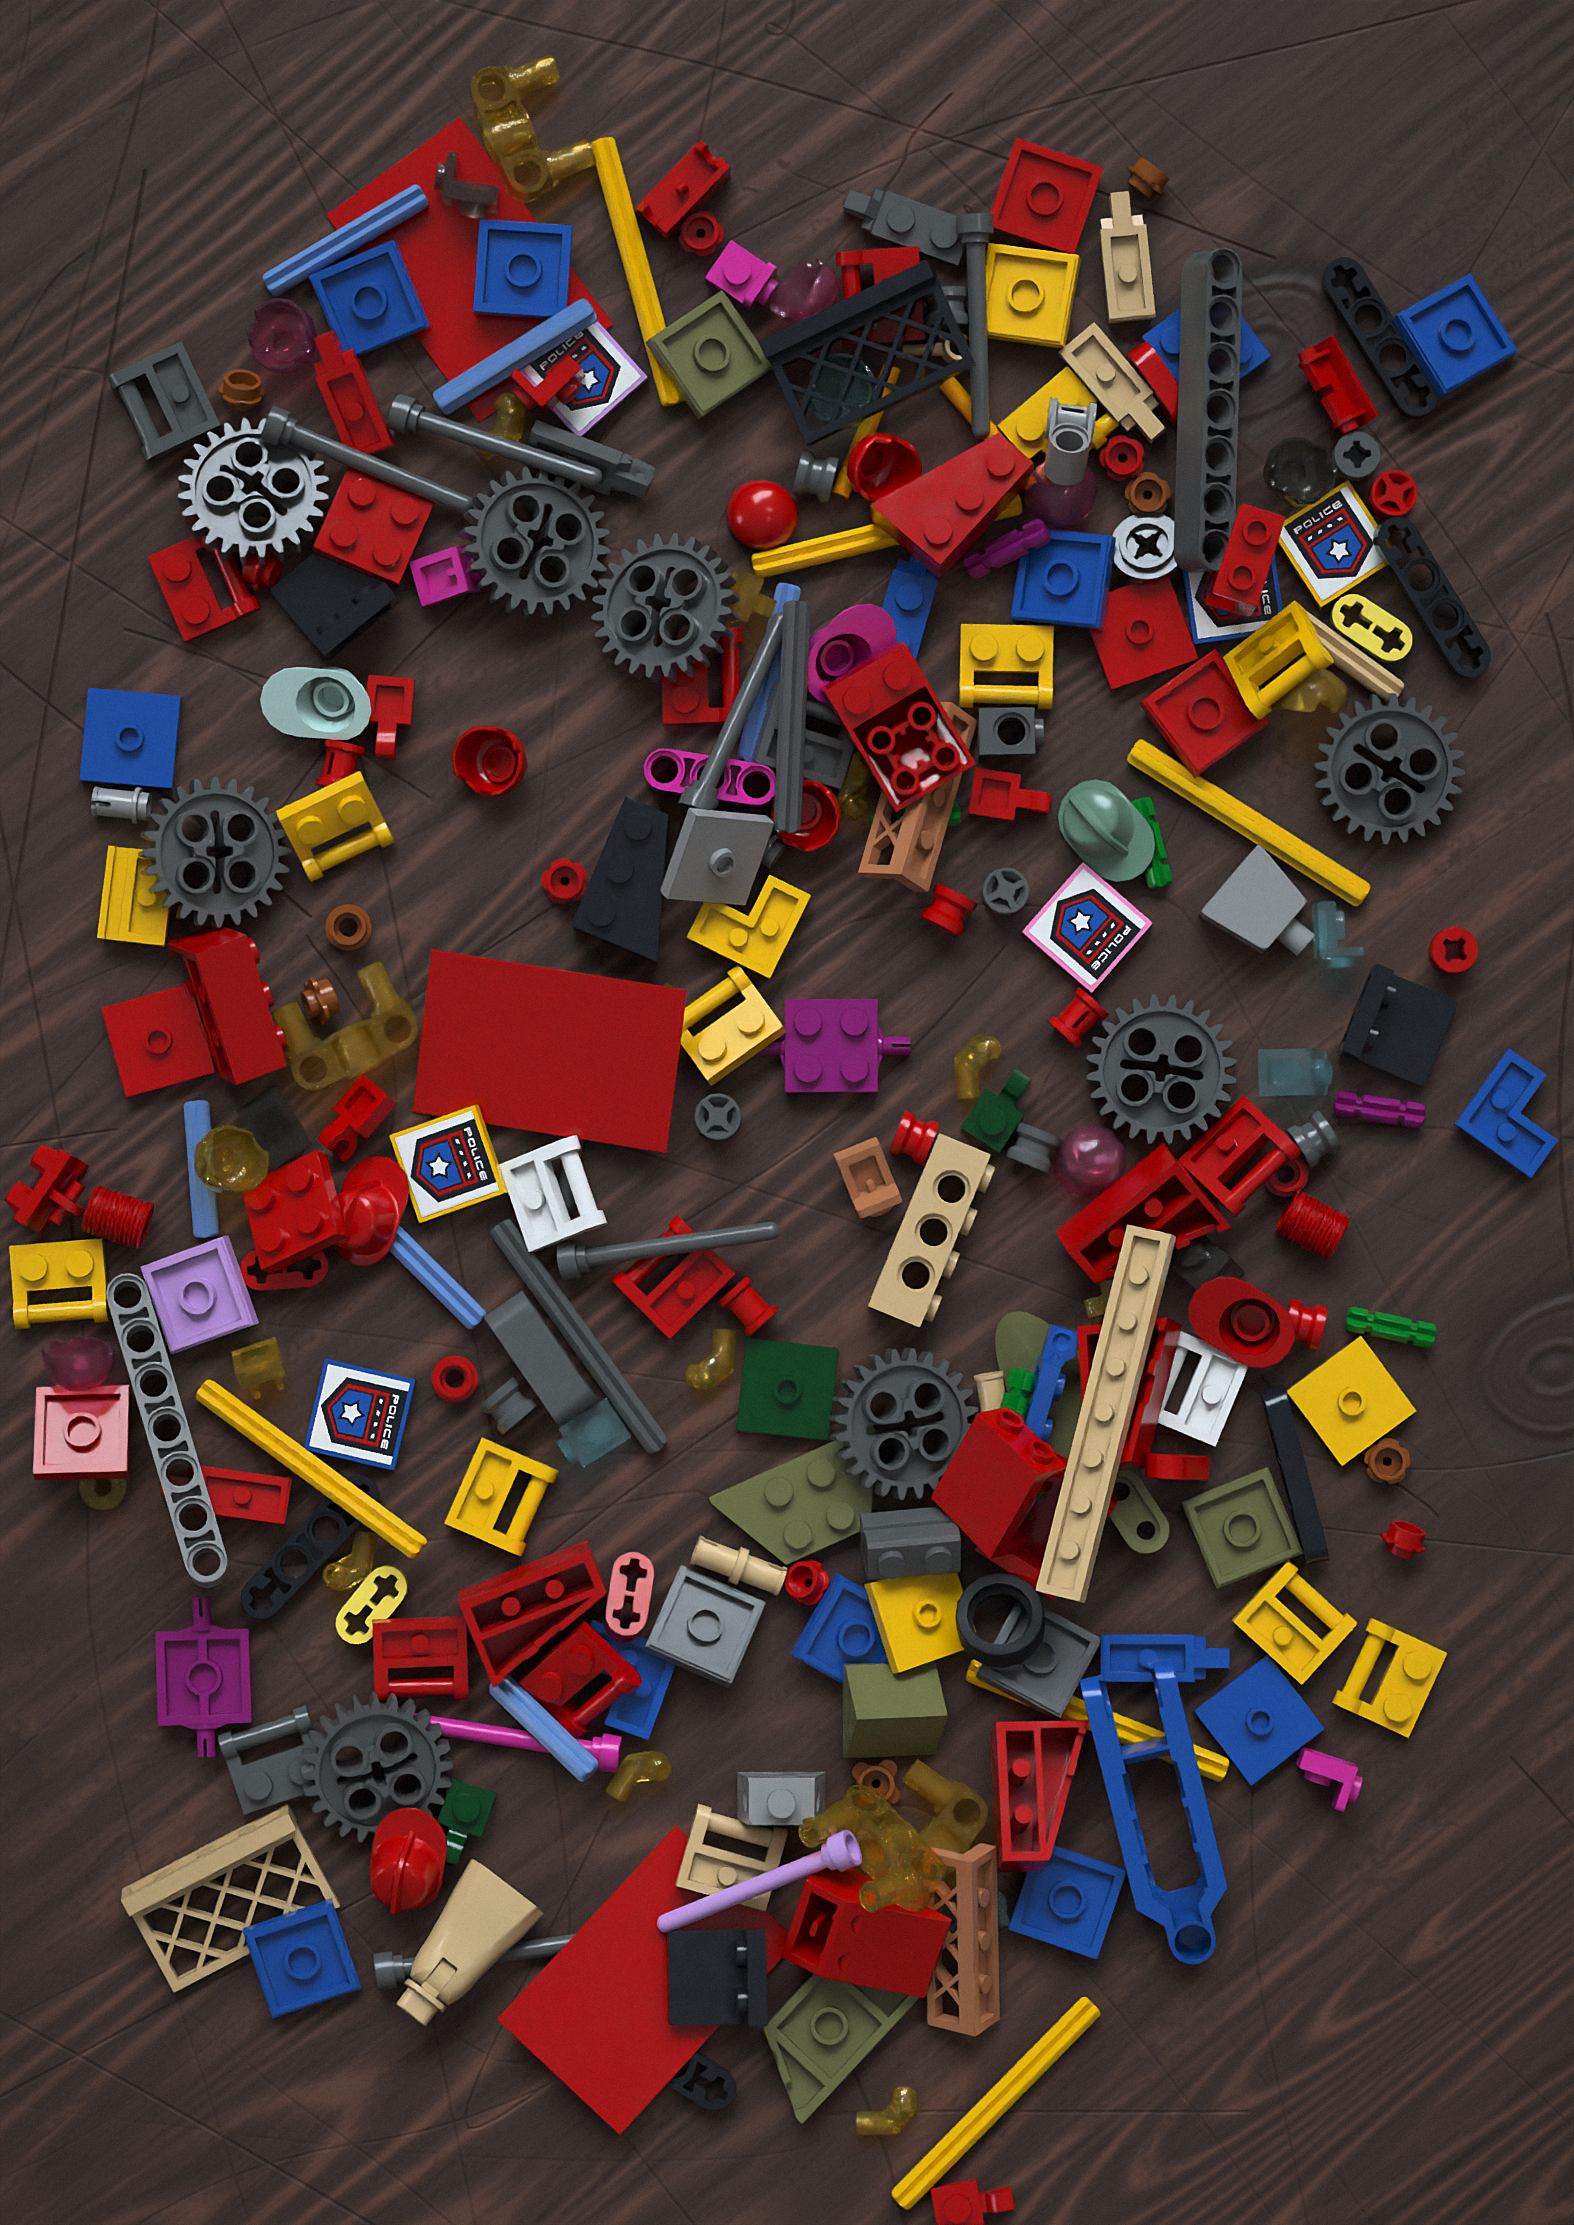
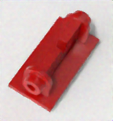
M1331 335L1315 347L1311 346L1297 354L1301 361L1298 367L1300 370L1303 369L1315 392H1320L1322 396L1320 401L1333 422L1332 427L1334 430L1339 429L1344 436L1347 433L1356 431L1379 416L1334 335Z

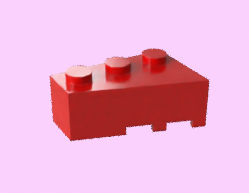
M997 433L871 504V520L938 578L942 579L1033 479L1034 462L1000 433Z
M211 925L166 942L171 956L179 953L191 980L185 981L182 984L188 997L196 994L204 1020L199 1025L221 1079L238 1085L287 1066L283 1052L287 1050L286 1039L281 1028L278 1025H274L270 1008L274 1006L273 997L268 985L260 980L256 965L260 964V955L252 938H248L246 934L224 926L213 928Z
M588 1540L458 1591L459 1606L493 1688L502 1682L505 1676L525 1659L528 1660L539 1651V1647L557 1632L564 1630L607 1594L604 1578Z

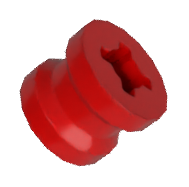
M1401 470L1384 472L1376 478L1368 492L1370 509L1376 516L1384 520L1392 517H1404L1413 508L1417 500L1418 489L1415 481L1409 474Z
M936 883L932 890L934 899L930 906L923 908L919 916L932 925L954 936L961 937L965 930L963 921L967 914L974 912L978 904L966 896Z
M1462 927L1443 929L1432 938L1428 947L1430 963L1436 970L1449 975L1466 971L1474 964L1478 955L1476 939L1471 932Z
M905 1110L890 1146L889 1153L894 1155L907 1154L912 1156L914 1163L923 1166L940 1123L933 1120L923 1122L916 1119L913 1112Z
M1290 1298L1286 1310L1289 1312L1294 1323V1342L1304 1343L1307 1349L1318 1351L1325 1327L1327 1306L1317 1304L1313 1308L1303 1306L1300 1300Z

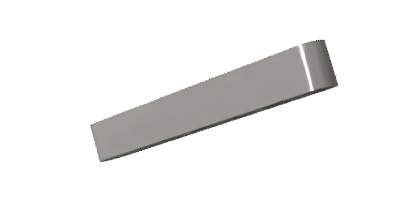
M131 1273L120 1274L114 1277L108 1284L106 1291L107 1302L185 1567L191 1581L196 1585L204 1588L215 1587L221 1584L227 1577L229 1570L228 1558L150 1294L144 1280L139 1276ZM125 1287L136 1288L141 1293L139 1303L132 1308L120 1307L115 1302L117 1293ZM138 1331L149 1332L154 1337L153 1346L146 1352L138 1353L129 1348L128 1342L134 1333ZM152 1375L162 1376L168 1383L165 1392L158 1397L147 1396L141 1390L144 1380ZM171 1419L180 1425L179 1435L172 1441L165 1442L159 1440L154 1434L156 1426L163 1420ZM177 1464L189 1465L194 1471L193 1479L184 1486H176L168 1481L169 1470ZM191 1508L201 1509L207 1515L206 1524L197 1531L186 1530L181 1525L182 1515ZM203 1553L215 1554L220 1559L219 1569L210 1576L200 1575L194 1569L195 1560Z

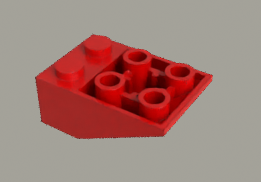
M902 641L896 642L820 688L846 734L895 812H898L976 765L908 646Z
M826 1868L813 1873L805 1881L781 1957L822 1978L924 1998L929 1990L952 1919L853 1869L841 1872L838 1869L832 1871Z

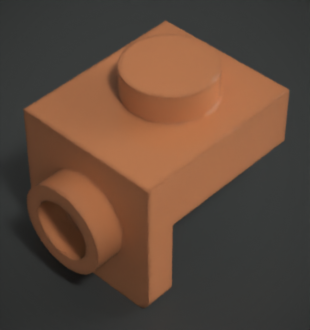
M877 1137L833 1154L859 1218L881 1216L889 1212L894 1205L903 1201Z

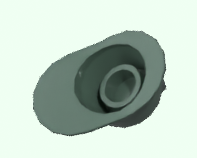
M1095 779L1081 782L1070 789L1062 800L1058 813L1059 829L1066 842L1089 868L1104 879L1116 882L1126 881L1142 874L1151 863L1156 847L1153 830L1144 816L1110 782Z

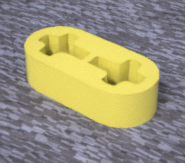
M1348 594L1341 597L1331 610L1330 622L1333 629L1377 660L1384 663H1395L1402 660L1410 651L1412 646L1410 629L1402 621L1365 597L1357 594ZM1354 604L1358 605L1361 608L1359 617L1370 624L1368 630L1357 623L1352 624L1350 628L1344 626L1342 622L1345 616L1340 612L1341 607L1350 609ZM1374 628L1387 635L1392 630L1398 631L1400 633L1398 642L1403 646L1401 651L1393 648L1389 653L1384 652L1381 649L1384 641L1372 633Z
M384 1565L376 1568L368 1575L336 1617V1628L343 1640L350 1644L367 1642L373 1637L372 1619H388L400 1605L408 1592V1580L401 1569L391 1565ZM391 1574L398 1579L395 1583V1588L399 1591L398 1595L393 1597L388 1594L377 1605L371 1600L379 1589V1585L375 1582L376 1578L381 1576L386 1579ZM368 1605L373 1609L365 1621V1624L369 1627L368 1632L365 1634L359 1630L352 1635L347 1631L350 1624L349 1620L345 1618L347 1613L351 1612L357 1615Z

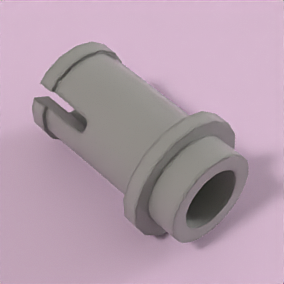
M95 786L93 789L91 801L102 802H96V805H91L92 816L132 819L133 824H139L141 820L148 821L147 816L151 814L152 795L151 793L143 792V788L136 787L135 791H125Z

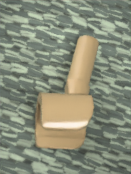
M962 333L965 340H967L968 336ZM945 339L943 342H936L932 352L933 356H942L948 363H954L962 359L961 355H955L951 352V341ZM927 344L903 345V353L911 356H922Z

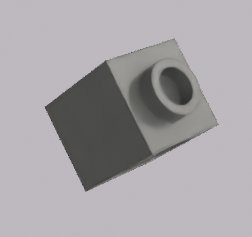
M1035 707L978 708V759L1034 758L1035 747L1044 746L1043 718L1035 719ZM1006 721L1017 722L1024 731V738L1016 745H1007L1000 740L998 727Z

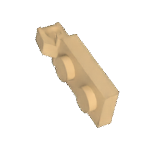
M1129 191L1110 193L1111 218L1101 219V229L1099 230L1108 323L1155 319L1146 224L1143 225L1142 215L1131 216Z
M1091 324L1068 343L1065 349L1062 348L1058 352V355L1093 394L1106 412L1111 414L1126 432L1136 426L1150 444L1165 432L1166 428L1152 412L1159 406V403L1153 397L1154 392L1097 324Z

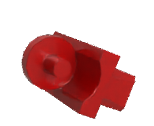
M44 1145L39 1146L31 1158L30 1166L40 1172L42 1177L34 1189L18 1181L11 1187L4 1201L17 1213L14 1217L15 1220L43 1235L51 1221L60 1226L69 1212L80 1218L84 1215L86 1209L76 1201L86 1188L79 1183V1180L89 1165L63 1149L57 1151Z

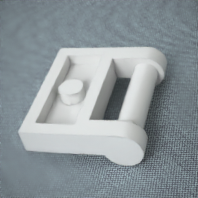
M577 1135L563 1138L499 1164L528 1252H537L607 1224L603 1210L597 1209L578 1151L582 1148ZM558 1158L561 1159L580 1217L573 1220L570 1219L551 1161Z
M1181 1331L1158 1423L1216 1446L1248 1366L1235 1361L1207 1342ZM1188 1350L1200 1354L1201 1357L1178 1413L1175 1415L1165 1411L1164 1408Z

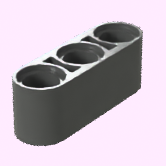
M523 1290L484 1316L494 1334L560 1428L599 1401Z

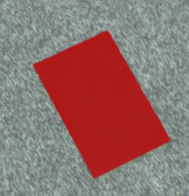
M460 117L326 215L335 229L338 230L410 186L417 184L421 187L429 202L427 208L356 249L353 253L356 256L391 240H396L431 324V327L414 335L448 381H451L547 320L478 315L473 312L480 219L538 222ZM570 266L568 306L581 298H585L594 308L598 318L597 321L605 330L608 329L613 323ZM510 376L466 405L480 423L515 397L511 390L517 385Z
M431 949L413 1112L444 1116L478 1104L485 1124L564 1137L577 1135L578 1139L667 1153L687 990Z
M677 1826L663 1838L497 2018L505 2028L619 2135L720 2026H673L668 2021V1933L661 1932L658 1929L657 1920L665 1913L709 1896L675 1885L688 1837ZM741 1904L673 1930H766L767 1974L782 1959L781 1954L789 1933L767 1911Z

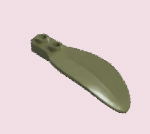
M1012 1311L1006 1313L997 1324L995 1333L996 1357L999 1369L1004 1374L1003 1380L1007 1393L1009 1386H1006L1009 1371L1012 1368L1034 1372L1038 1354L1041 1355L1049 1328L1047 1322L1028 1312ZM1077 1349L1076 1356L1064 1362V1366L1061 1367L1060 1373L1066 1376L1063 1392L1058 1402L1052 1400L1047 1418L1053 1420L1047 1443L1055 1452L1060 1453L1067 1459H1069L1082 1407L1079 1351ZM1138 1469L1118 1471L1114 1485L1118 1483L1127 1485L1130 1494L1127 1499L1117 1501L1109 1517L1133 1551L1140 1554L1155 1553L1164 1547L1169 1538L1170 1528L1168 1520L1140 1479ZM1149 1522L1155 1527V1535L1151 1539L1144 1540L1138 1536L1137 1528L1141 1523Z

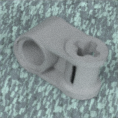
M1050 398L1045 432L1047 444L1044 473L1055 484L1071 486L1083 480L1093 439L1097 410L1096 403H1089L1087 407L1061 404L1058 398Z

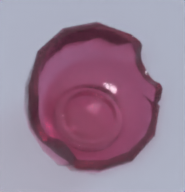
M819 258L815 260L819 266L810 264L807 261L799 262L785 276L770 300V309L791 325L836 304L840 287L839 280L834 269Z
M274 298L259 305L254 310L255 321L252 328L247 332V339L256 362L269 372L290 374L305 366L312 359L317 348L314 338L318 336L315 322L297 303L292 300Z
M1043 462L1035 469L1028 480L1024 500L1029 512L1034 517L1049 526L1065 529L1083 522L1093 510L1099 490L1097 478L1093 470L1086 467L1085 476L1079 483L1071 486L1055 484L1045 475Z
M1099 1124L1077 1126L1063 1138L1060 1147L1054 1152L1053 1166L1055 1178L1065 1191L1083 1199L1097 1197L1123 1175L1126 1167L1125 1146L1113 1130Z
M91 1336L71 1338L62 1343L52 1341L49 1352L46 1349L41 1350L47 1375L57 1387L72 1392L87 1391L99 1386L107 1379L114 1368L115 1352L112 1343Z

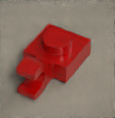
M368 675L367 694L370 697L372 710L369 724L378 725L375 755L379 759L395 760L398 726L412 727L416 682L414 678Z
M975 767L968 815L1014 822L1016 808L1035 813L1049 814L1052 796L1051 793L1020 789L1021 774Z
M362 1074L332 1108L339 1116L321 1132L318 1140L344 1162L355 1152L358 1134L360 1133L368 1139L397 1103L367 1076Z
M977 2178L934 2185L930 2189L937 2225H985L983 2213L1013 2210L1015 2205L1011 2186L979 2192Z

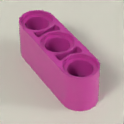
M658 749L646 758L644 764V776L647 784L654 791L661 794L681 797L684 788L691 786L693 780H697L710 755L674 749ZM668 759L677 765L678 774L673 781L660 783L653 778L651 770L653 765L659 760ZM728 759L723 770L724 782L717 789L719 793L716 798L719 800V803L752 809L768 806L775 798L776 776L768 766L760 763ZM760 774L768 779L770 789L764 797L752 798L745 793L743 784L749 776Z

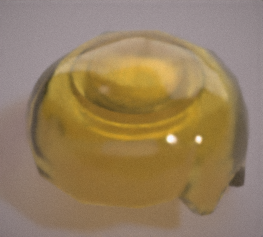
M1317 669L1276 701L1272 707L1277 710L1287 709L1313 712L1317 705L1321 703L1329 707L1331 713L1345 711L1349 700L1348 690L1345 684L1327 669L1320 671Z
M223 1125L207 1131L197 1143L194 1166L199 1179L209 1190L225 1196H234L252 1191L259 1186L267 1176L270 1157L269 1152L263 1150L258 1145L252 1131L231 1125Z

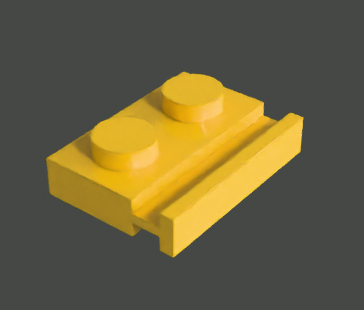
M108 845L97 938L166 947L171 906L168 908L161 907V903L166 896L164 891L149 892L150 887L157 881L156 876H143L141 874V871L152 865L151 859L138 856V852L143 849Z

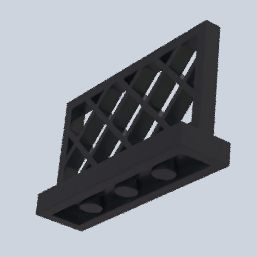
M927 260L758 341L766 359L771 364L808 446L977 365L941 288V283L935 269ZM934 295L940 308L934 327L911 321L916 303ZM906 308L903 317L894 315ZM883 319L900 323L891 348L868 341L874 324ZM944 320L951 334L941 331ZM907 327L931 334L922 359L899 351ZM864 329L861 338L852 335ZM938 337L956 343L962 359L946 367L929 362ZM842 339L858 344L849 369L827 361L832 345ZM866 347L888 354L880 379L857 372ZM822 349L819 358L811 356V354ZM896 357L919 365L913 383L899 387L887 382ZM801 359L816 364L807 389L791 384L784 367ZM824 367L847 375L838 400L815 392ZM926 368L935 371L924 377ZM854 378L877 385L871 403L861 408L845 403ZM884 389L894 391L882 397ZM795 392L805 395L801 405ZM812 398L835 406L829 423L812 431L806 418ZM843 409L851 411V413L840 417Z

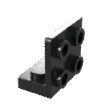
M314 552L270 590L271 594L328 662L400 603L397 596L385 582L378 581Z
M1377 963L1371 966L1337 1052L1422 1086L1427 1081L1456 1009L1457 1001L1394 975L1395 970Z
M732 1929L668 1932V2021L670 2025L745 2024L748 2026H768L766 1930Z

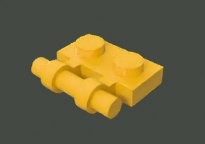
M1066 366L997 425V428L1008 441L1030 460L1040 451L1045 456L1047 444L1045 432L1051 397L1058 398L1061 404L1087 407L1089 403L1097 404L1098 402L1069 366ZM1108 412L1095 421L1090 450L1092 448L1098 450L1107 442L1106 436L1119 426ZM1044 466L1041 467L1037 474L1049 486L1052 481L1045 475Z

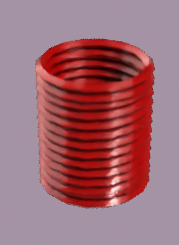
M97 1185L87 1204L81 1230L82 1232H87V1234L91 1233L96 1235V1237L105 1238V1240L109 1239V1241H114V1243H122L123 1246L135 1247L138 1250L142 1246L153 1216L154 1203H149L147 1200L143 1201V1199H138V1197H130L129 1194H121L120 1191H112L111 1188L108 1189L105 1186Z
M1296 1190L1295 1195L1291 1197L1278 1221L1275 1233H1279L1283 1238L1287 1237V1240L1291 1239V1242H1295L1300 1247L1303 1246L1304 1249L1307 1248L1308 1251L1316 1253V1256L1320 1255V1258L1328 1260L1339 1245L1349 1225L1350 1216H1346L1343 1212L1339 1213V1210L1335 1211V1208H1331L1326 1203L1323 1204L1322 1201L1319 1202L1318 1199L1306 1195V1192Z

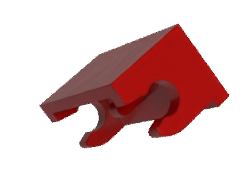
M697 142L634 208V211L668 242L678 232L679 227L691 214L696 213L731 176V166L722 158L717 159L708 150L705 142Z

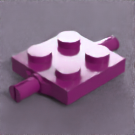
M785 999V1023L783 1027L787 1032L769 1044L770 1047H765L754 1055L780 1056L785 1069V1093H878V1067L882 1060V1055L910 1056V1047H892V1045H910V1036L882 1037L878 1024V999Z
M201 1597L191 1598L192 1626L176 1631L155 1632L158 1726L182 1725L196 1729V1757L206 1756L205 1739L207 1740V1757L217 1756L215 1729L228 1723L253 1722L250 1628L225 1629L212 1625L211 1597L202 1598L203 1615H201Z

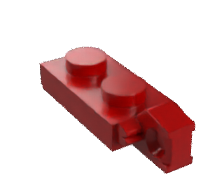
M335 329L318 335L314 338L322 361L314 363L317 373L315 379L342 444L369 455L393 447L395 445L394 439L387 427V422L360 358L357 359L354 349L344 351Z
M200 1465L215 1517L286 1526L292 1486L291 1478ZM188 1467L186 1477L168 1475V1481L176 1486H184L193 1479L194 1471L191 1467ZM160 1484V1496L165 1497L162 1485ZM198 1508L187 1510L192 1511L193 1514L206 1515L204 1511Z

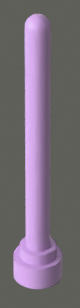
M846 1829L827 1838V1843L821 1845L820 1851L661 1915L657 1920V1927L661 1932L668 1933L823 1869L829 1868L832 1871L838 1869L844 1872L862 1863L859 1844L849 1830Z

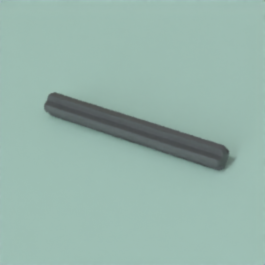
M795 600L787 601L783 605L773 826L775 831L782 833L799 832L802 814L811 605L805 601Z

